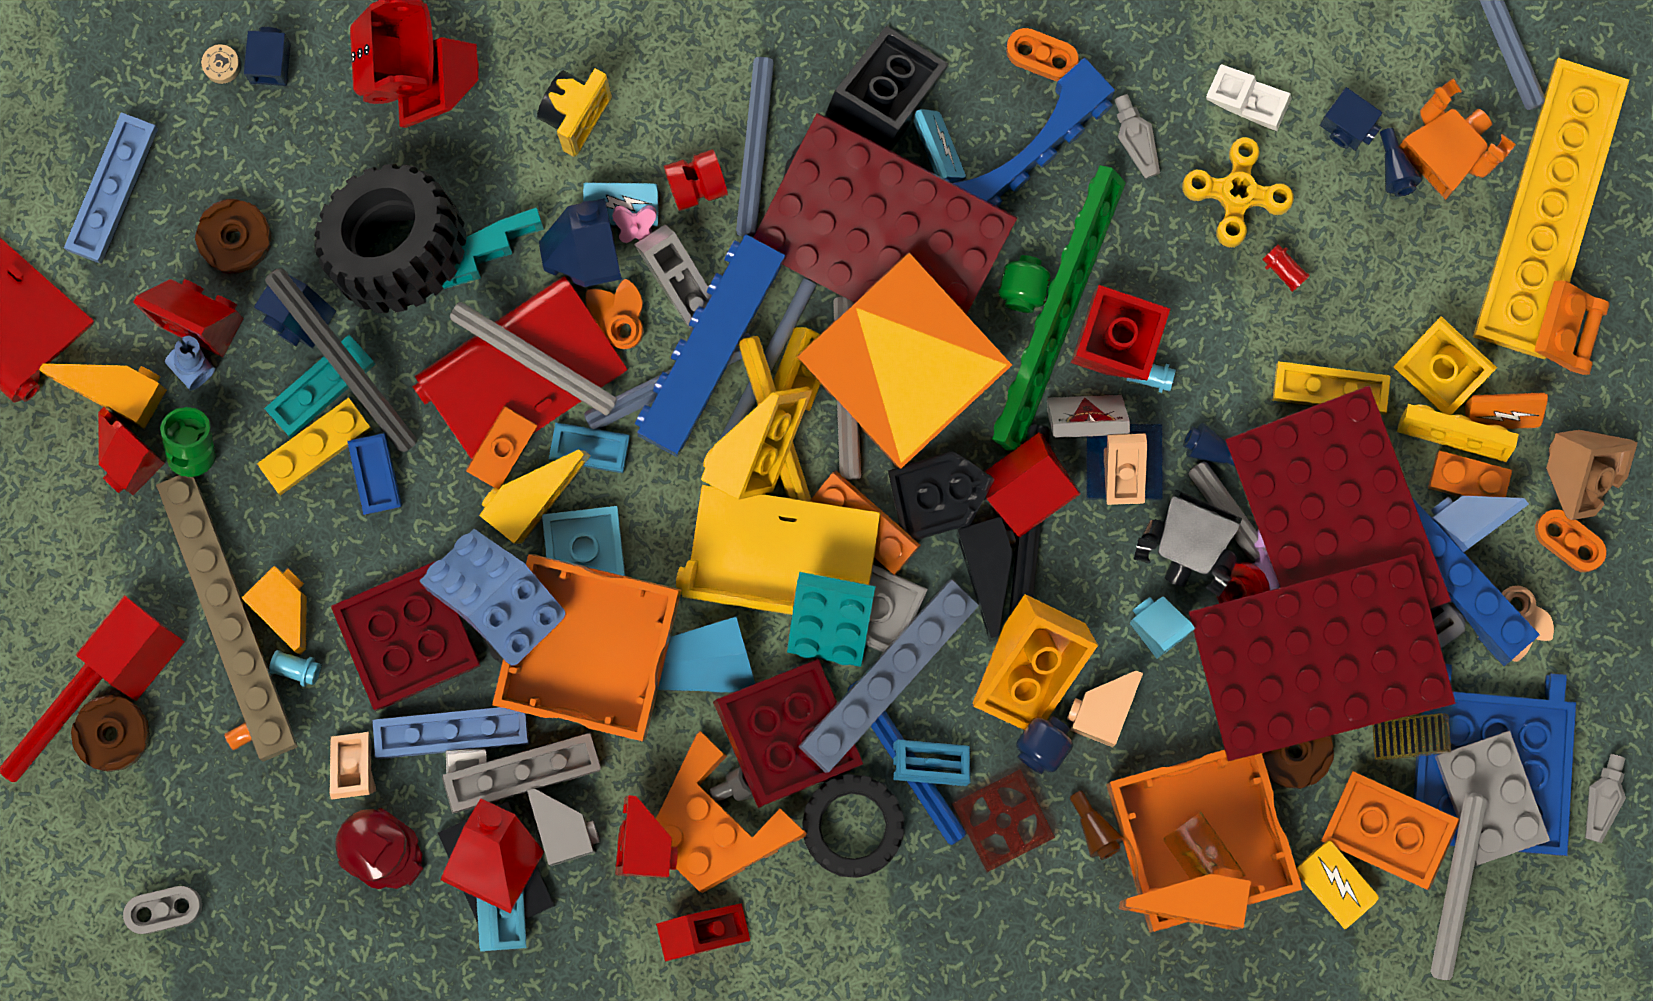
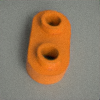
M1018 29L1011 34L1007 42V56L1015 66L1054 81L1061 79L1079 61L1078 53L1072 45L1033 29ZM1021 45H1027L1031 48L1032 52L1028 55H1022L1019 53L1018 48ZM1056 58H1061L1065 61L1066 66L1056 68L1052 61Z
M1550 510L1537 520L1535 524L1537 540L1574 570L1590 572L1603 564L1606 558L1604 542L1579 521L1567 518L1562 510ZM1549 524H1555L1559 527L1560 533L1558 537H1553L1549 534ZM1580 547H1585L1589 550L1590 558L1588 560H1583L1579 557L1578 550Z

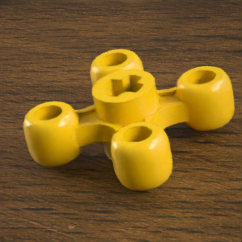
M1248 137L1239 138L1232 144L1229 151L1232 172L1227 177L1216 179L1211 177L1206 171L1193 170L1185 176L1182 184L1183 193L1188 199L1201 201L1206 198H1213L1222 204L1225 209V216L1218 224L1216 237L1226 247H1236L1244 241L1247 234L1244 213L1248 208L1260 206L1273 215H1282L1291 208L1294 201L1292 190L1285 184L1263 187L1255 182L1251 176V168L1257 162L1260 151L1258 144ZM1239 150L1248 151L1250 156L1244 157L1240 155ZM1192 182H1200L1203 189H1195L1192 186ZM1234 186L1236 190L1240 187L1245 190L1242 198L1240 195L1234 197L1231 194ZM1273 196H1281L1284 203L1275 202ZM1226 228L1235 229L1237 235H1229L1226 232Z

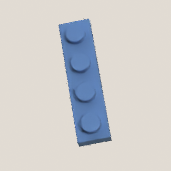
M120 113L64 246L66 251L102 264L158 131L156 125Z
M502 707L373 720L376 759L446 753L448 750L487 749L529 744L527 713Z

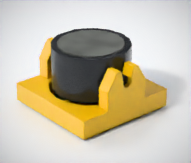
M595 68L587 82H584L562 70L551 82L539 105L537 118L557 129L563 151L573 157L577 156L612 98L607 75Z

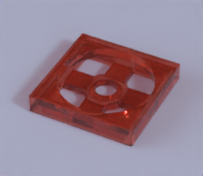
M1021 769L952 803L986 873L1055 838ZM1010 788L1022 793L1027 800L1012 808L1004 805L997 789ZM983 797L991 813L987 821L973 827L970 822L971 811L975 802ZM1001 813H1006L1011 818V824L1007 828H1000L996 823V818ZM1035 814V833L1031 841L1024 844L1017 831L1019 821ZM994 834L1003 836L1011 852L1007 854L990 852L983 848L980 841Z

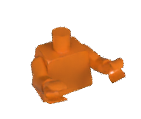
M1454 78L1442 87L1434 89L1435 94L1420 110L1425 126L1408 135L1399 146L1414 167L1445 200L1453 193L1468 173L1482 178L1487 176L1500 162H1503L1516 145L1504 134H1501L1502 139L1498 146H1495L1493 143L1488 146L1481 135L1492 126V121L1481 109H1476L1466 119L1455 109L1445 113L1444 110L1451 101V97L1458 92H1462Z

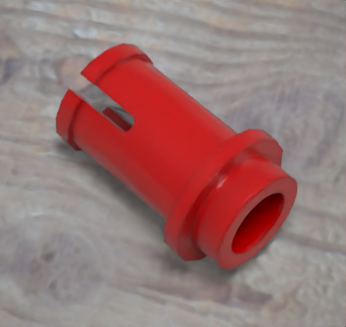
M1277 244L1262 260L1267 264L1265 266L1266 270L1271 268L1293 292L1310 275L1287 253L1289 250L1287 247L1283 249Z

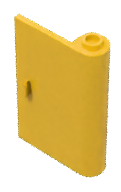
M702 485L691 560L687 561L685 567H679L676 588L682 589V597L792 615L799 572L870 585L881 512L765 494L738 500L713 486Z

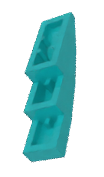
M537 207L502 219L466 237L465 246H461L465 251L461 264L456 263V274L451 281L446 280L442 287L447 289L480 279L481 276L477 264L513 254L509 243L510 239L544 230Z

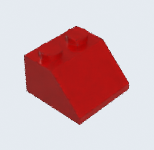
M1099 285L1092 295L1070 363L1105 375L1147 381L1170 313V308Z

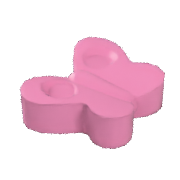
M647 205L637 213H632L624 206L614 208L612 217L616 225L621 229L619 239L624 243H628L634 238L640 241L651 234L652 229L650 227L656 219L657 211L655 207Z

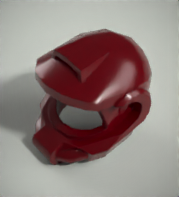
M382 807L377 810L365 809L353 813L342 823L337 832L335 848L337 858L339 859L338 864L371 888L382 889L388 887L398 889L407 884L411 886L424 869L421 866L423 854L418 846V838L414 830Z

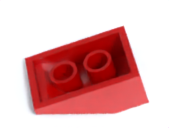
M169 279L137 295L133 301L156 326L181 338L192 336L197 339L200 347L221 357H224L244 319L235 310L237 307L236 303L220 295H217L215 300L202 294L204 289L201 286L186 279L183 280L182 284Z

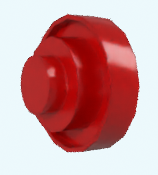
M1249 562L1236 563L1230 576L1232 578L1231 581L1227 584L1220 597L1217 595L1216 597L1220 604L1270 591L1269 582L1265 573L1258 566Z

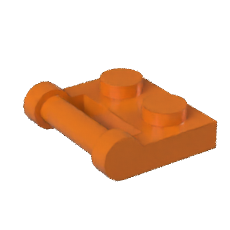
M1554 281L1534 351L1572 372L1589 375L1593 365L1590 358L1602 316L1607 315L1610 303L1588 294L1567 281ZM1585 311H1587L1588 313L1579 341V345L1577 348L1576 355H1574L1573 351L1576 345Z

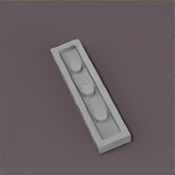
M588 733L442 775V780L452 814L476 807L480 798L492 803L526 793L531 789L537 790L596 773L601 770L591 734Z

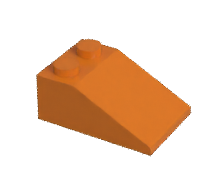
M1219 868L1214 870V874L1120 901L1119 909L1229 930H1238L1244 928L1251 881L1241 879L1242 872Z

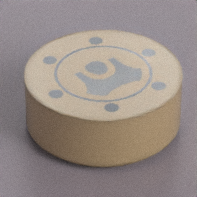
M222 44L214 45L207 49L201 61L202 69L207 77L219 84L234 80L241 68L240 59L231 47Z

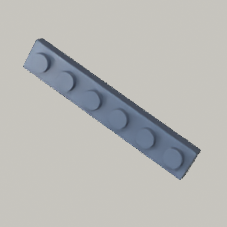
M953 580L947 581L798 747L825 773L830 772L979 605Z

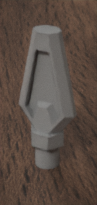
M1128 94L1116 98L1114 101L1119 111L1117 117L1121 123L1118 139L1145 179L1160 174L1152 124L1140 117L1137 107L1132 106Z
M1610 754L1607 768L1603 767L1601 778L1589 786L1586 839L1602 843L1626 799L1621 785L1625 775L1622 773L1626 759L1624 757Z

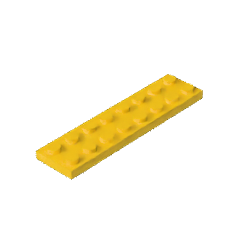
M1557 58L1473 338L1537 358L1546 359V357L1534 350L1554 281H1567L1570 283L1629 83L1628 79Z

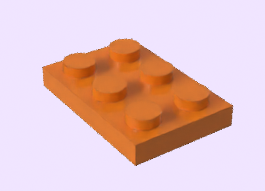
M1352 771L1321 841L1324 843L1331 841L1339 850L1426 890H1430L1458 828L1460 819Z

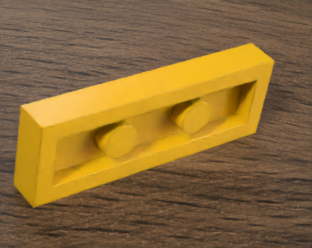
M1278 361L1276 364L1272 401L1316 406L1370 385L1380 414L1385 415L1387 413L1391 376Z
M348 397L266 456L257 465L281 496L348 447L347 441L361 438L371 431L372 428Z
M1408 404L1400 418L1397 429L1398 433L1507 462L1515 450L1519 435L1509 432L1500 425L1487 426L1473 422L1470 418L1463 415H1447L1436 412L1432 407L1422 404Z

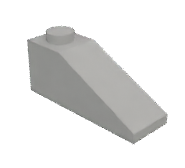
M663 225L634 245L692 333L694 328L689 326V322L698 306L705 308L712 295L706 293L708 286L676 233L667 225Z

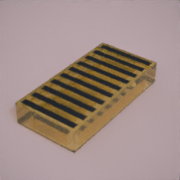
M1439 713L1398 718L1372 725L1375 760L1383 761L1451 753L1448 714Z

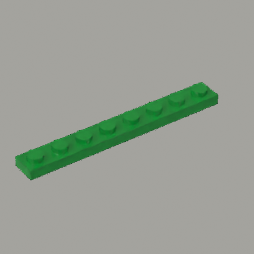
M1100 165L1096 176L1089 183L1087 199L1083 209L1076 216L1075 229L1070 242L1063 249L1061 265L1056 278L1049 285L1048 298L1043 311L1036 318L1035 331L1030 344L1022 353L1021 367L1015 381L1011 383L1008 389V400L1003 413L995 422L992 439L1007 451L1012 452L1025 442L1028 427L1032 424L1126 184L1121 176L1111 167Z

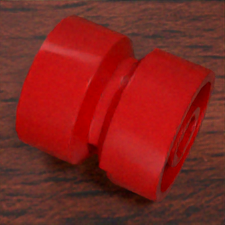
M713 149L693 155L692 162L690 163L681 159L663 165L678 211L697 206L700 198L703 197L708 201H712L728 195L725 180Z

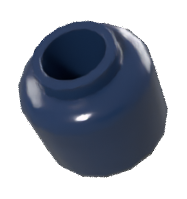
M1051 716L1048 721L1039 717L1034 718L1017 740L1016 747L1020 752L1017 757L1041 775L1044 770L1055 772L1073 748V742L1067 736L1070 728L1054 716Z

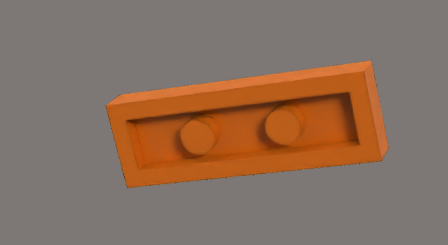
M837 471L828 477L810 500V502L881 512L874 558L893 575L902 569L921 546Z

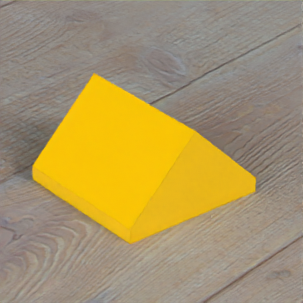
M1442 316L1393 366L1442 413L1452 415L1497 369L1490 360Z

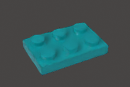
M799 572L787 653L797 654L804 658L833 661L840 665L861 667L876 586Z

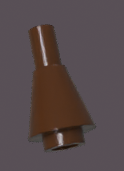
M1081 790L1070 796L1069 799L1081 817L1080 822L1090 857L1099 856L1101 860H1105L1121 850L1119 843L1124 838L1097 811H1094L1084 792Z

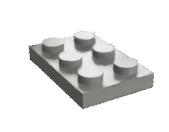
M1510 731L1435 756L1458 819L1461 817L1464 797L1467 793L1483 795L1487 800L1474 866L1550 841Z

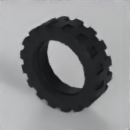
M843 775L842 777L827 781L813 793L807 803L802 821V829L807 833L804 841L815 861L829 872L842 877L859 878L868 876L881 870L896 855L904 835L903 812L897 798L881 782L864 775ZM849 794L862 795L874 801L882 811L886 824L884 838L878 848L869 855L856 859L842 857L833 852L824 841L821 831L822 816L828 805L837 798Z

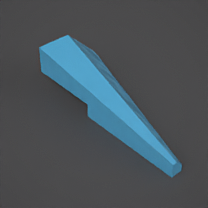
M733 617L672 636L658 690L723 693L736 692L754 685V677L737 618Z

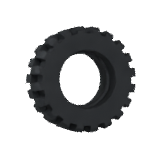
M397 164L383 165V168L377 170L376 167L363 170L364 174L357 178L354 175L346 180L347 185L341 190L337 188L330 196L332 199L330 204H324L319 215L322 222H317L314 234L317 238L314 244L315 253L324 272L349 301H353L356 306L364 310L372 309L375 313H389V309H392L395 313L407 311L410 305L414 304L415 307L426 303V298L434 293L437 296L444 289L442 287L446 280L451 281L456 274L455 265L456 263L461 264L465 253L461 246L466 244V231L463 228L464 220L440 184L425 171H418L416 167L402 165L399 168ZM415 220L411 233L398 248L382 256L367 257L371 243L385 228L400 221Z

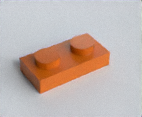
M1439 450L1436 453L1428 489L1458 497H1506L1512 470Z

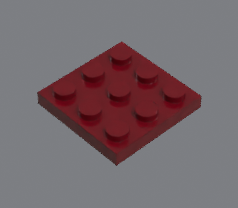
M434 562L331 606L374 711H379L481 666L460 615L428 592L419 582Z
M818 659L718 698L713 702L758 808L863 765L855 744L828 773H825L798 747L837 704Z

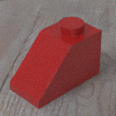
M742 903L693 913L656 924L665 961L751 941Z

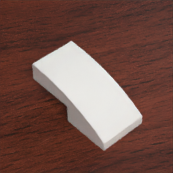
M1222 64L1206 96L1207 100L1227 111L1275 131H1278L1292 99L1291 93L1256 82L1255 76Z

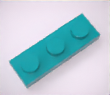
M350 334L341 341L365 373L376 365ZM324 356L264 409L284 432L292 438L349 387Z

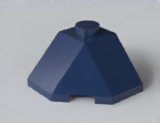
M605 198L584 201L580 204L568 206L539 241L542 265L545 272L555 276L559 272L572 277L573 283L583 287L622 279Z

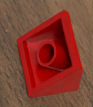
M1040 432L985 471L995 478L986 495V499L1018 537L1023 536L1081 494Z
M124 595L75 655L110 685L137 701L185 641Z

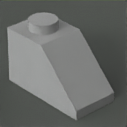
M536 789L527 791L548 865L555 866L596 853L593 844L600 843L594 821L587 822L583 814Z

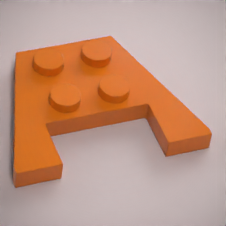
M700 731L696 735L656 820L672 837L671 846L678 849L676 869L699 892L704 893L744 871L746 867L760 859L768 858L777 853L779 849L791 842L799 841L807 833L782 809H779L752 837L701 787L703 781L727 756Z

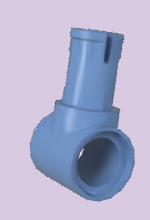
M192 336L182 337V343L178 340L175 344V349L165 359L166 365L190 391L199 388L215 372V368L204 357L199 342Z

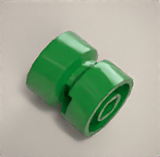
M190 407L178 408L168 413L162 420L160 427L168 466L173 472L186 477L199 476L207 472L214 464L216 458L209 419L202 411Z

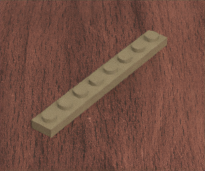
M178 475L157 484V489L259 760L264 762L297 748V742L196 477Z

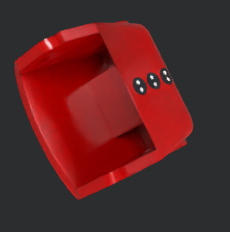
M378 0L370 4L350 26L354 92L359 96H363V101L367 103L384 104L403 97L416 96L431 89L434 51L431 19L427 4L423 3L422 0Z

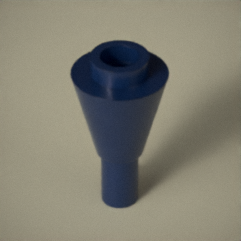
M1394 128L1384 129L1380 132V136L1385 149V191L1395 194L1397 197L1409 195L1416 190V186L1421 183L1422 179L1404 151L1400 149Z
M1201 423L1198 428L1191 427L1183 443V447L1187 448V457L1228 463L1235 466L1225 440L1204 423Z

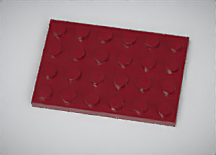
M816 113L753 238L784 254V266L854 303L900 259L910 253L967 315L1018 217L826 116Z
M1370 385L1225 439L1280 588L1415 553L1430 609L1451 602Z
M1415 553L1188 612L1190 621L1195 627L1193 632L1228 762L1456 704Z

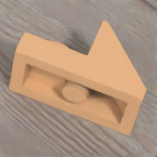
M1146 433L1107 435V448L1104 449L1107 505L1145 503Z
M369 732L332 736L330 745L331 799L370 795L376 792L371 772V739Z

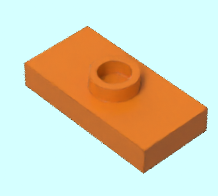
M504 406L467 466L466 472L490 486L500 489L535 431L537 424Z

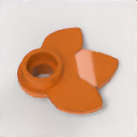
M624 279L619 284L615 294L599 289L587 290V309L610 344L619 349H631L638 345L644 333L643 324L639 319L643 308V299L634 283ZM629 324L631 334L623 338L620 334L621 327Z

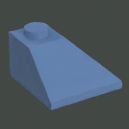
M1462 496L1453 502L1450 497H1447L1431 509V512L1434 514L1432 519L1465 552L1529 505L1525 498Z

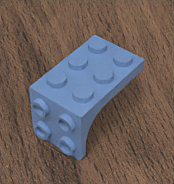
M475 529L461 536L456 541L454 548L443 559L434 562L428 568L426 575L419 581L428 592L470 623L510 665L518 664L565 617V610L525 563Z

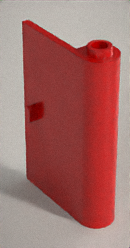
M0 238V391L14 403L20 400L26 402L40 388L38 381L40 379L39 369L41 365L49 364L88 330L94 324V320Z
M565 276L495 321L496 324L600 388L628 370ZM476 335L416 374L415 378L418 383L412 386L425 405L432 401L471 460L504 406L537 424L533 432L534 434L581 402L580 399Z

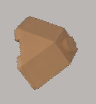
M1573 430L1555 434V438L1549 448L1550 456L1546 469L1567 518L1576 520L1597 515L1605 505L1601 499L1612 485L1619 488L1628 478L1637 442L1584 430Z

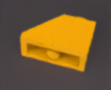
M273 566L242 599L296 653L301 655L306 650L307 596L300 590L304 583L289 568L282 572Z

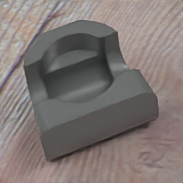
M740 766L727 773L726 782L710 789L711 796L716 802L732 795L737 801L754 798Z

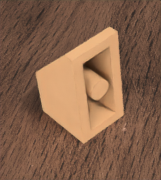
M1138 671L1131 672L1087 691L1082 700L1075 698L1067 720L1073 722L1070 731L1114 747L1143 673Z

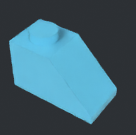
M1163 596L1156 602L1149 597L1132 610L1136 617L1131 620V626L1157 659L1185 639L1195 629L1192 623Z

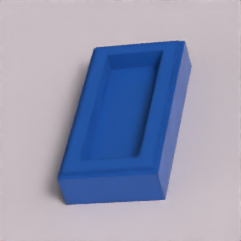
M386 433L347 441L363 514L402 507Z

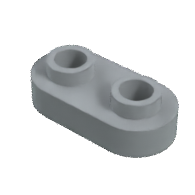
M185 886L147 893L129 900L123 911V919L126 926L134 933L150 934L194 922L201 914L202 900L194 889ZM185 898L189 902V909L185 913H180L177 909V903ZM145 907L149 908L152 913L151 919L147 922L141 921L139 917L140 911Z

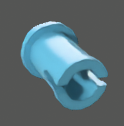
M1153 364L1147 381L1127 378L1126 381L1156 387L1162 393L1163 390H1171L1176 370L1169 368L1170 364H1166L1165 367Z
M280 650L274 652L269 666L270 674H277L300 681V685L304 687L308 684L315 685L321 669V664L316 663L313 657H309L306 660L283 653Z

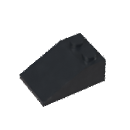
M886 26L836 88L825 116L891 151L911 124L916 111L920 110L946 70L948 63Z

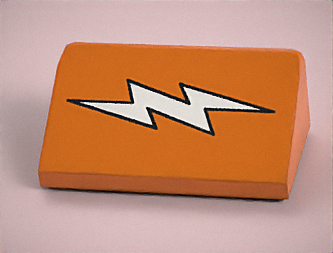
M1545 393L1473 395L1465 403V415L1471 421L1487 426L1500 425L1506 429L1538 428L1543 423L1548 395Z

